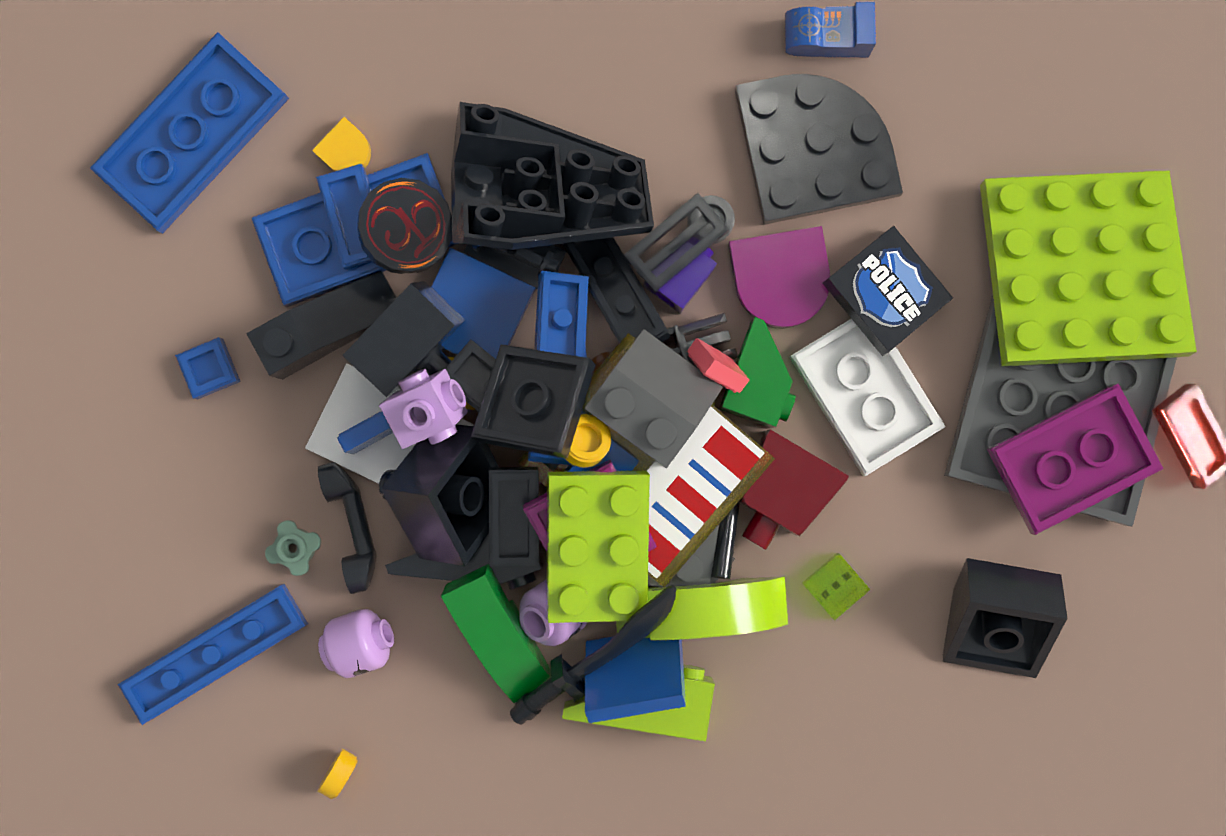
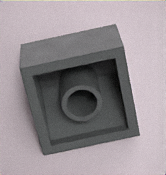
M643 329L585 409L667 469L698 427L723 387L704 376L698 368Z

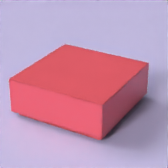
M698 338L695 339L687 350L688 356L704 376L734 393H740L750 381L731 357Z

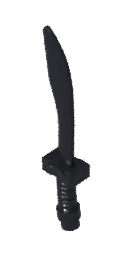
M673 584L667 586L633 614L608 643L575 665L571 666L562 658V654L550 661L551 678L531 693L524 694L516 701L515 706L510 710V716L513 721L522 725L527 720H532L541 712L545 705L565 691L573 697L574 702L584 697V677L597 670L641 641L667 618L676 598V587Z

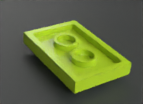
M647 471L548 472V623L628 621L633 614L648 603L650 474Z

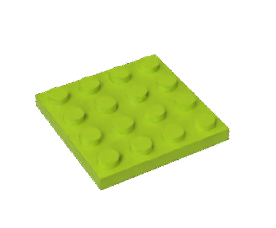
M1170 170L987 178L980 184L1002 366L1189 357L1197 352Z

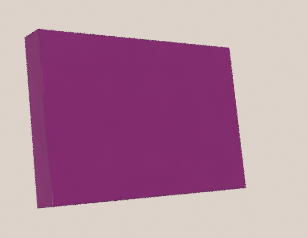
M1119 383L1112 384L987 449L1028 530L1033 535H1037L1163 469Z

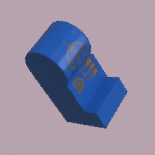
M856 2L854 6L825 7V9L799 7L785 13V49L789 55L869 58L876 45L875 2Z

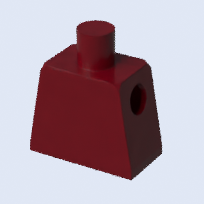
M771 429L765 431L758 447L764 452V455L748 472L740 498V503L755 511L742 536L765 550L769 547L780 527L794 535L800 536L849 478V475Z

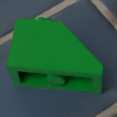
M754 317L748 327L738 355L739 358L736 360V364L750 381L740 393H734L726 388L719 409L768 428L777 427L779 420L784 422L788 420L796 395L789 393L793 381L765 321Z

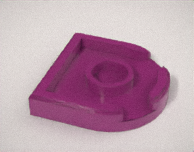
M822 226L729 241L728 247L737 296L742 307L751 316L764 320L766 325L770 327L790 328L808 321L822 308L829 294V291L822 283L830 277Z

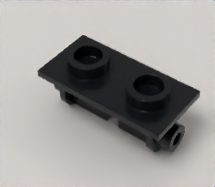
M467 244L463 254L538 289L540 272L557 273L567 251L555 245L510 250Z

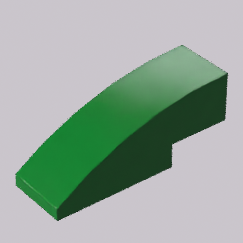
M489 564L445 585L441 598L455 623L487 672L513 703L524 694L531 693L551 678V670L537 643L530 639L521 627L520 614L513 599L508 601Z

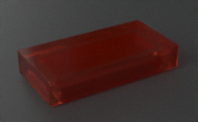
M1185 383L1152 409L1193 488L1206 489L1226 473V438L1198 385Z

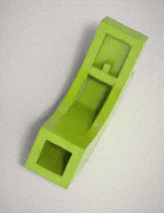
M785 577L739 578L712 584L675 586L676 598L671 612L645 638H650V640L709 638L753 633L788 625ZM648 587V602L666 587ZM616 621L617 633L627 621Z

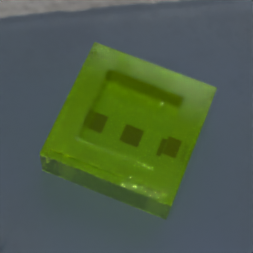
M836 553L802 582L804 587L833 620H836L870 591V588L840 553Z

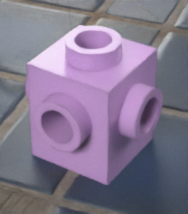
M422 369L398 382L401 389L395 391L379 404L402 449L427 438L431 445L449 438L458 431L455 425L468 413L465 408L466 399L464 392L455 380L450 379L446 369L430 376L426 369Z

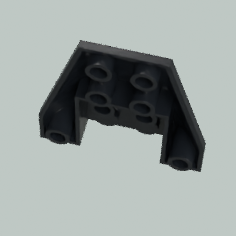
M459 102L451 169L453 243L514 250L650 233L653 230L654 221L645 159L506 108L493 107L487 104Z

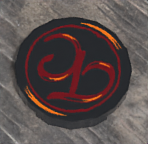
M398 178L381 183L368 193L358 212L357 231L363 251L374 264L391 273H419L428 270L442 259L452 241V215L448 203L436 189L420 180Z

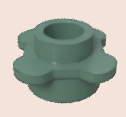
M283 521L277 527L278 536L273 545L266 548L265 557L271 564L280 563L288 567L291 574L295 576L303 575L308 572V562L314 556L315 551L321 547V538L315 532L308 533L303 529H298L294 521ZM292 543L297 545L295 553L289 550V546Z

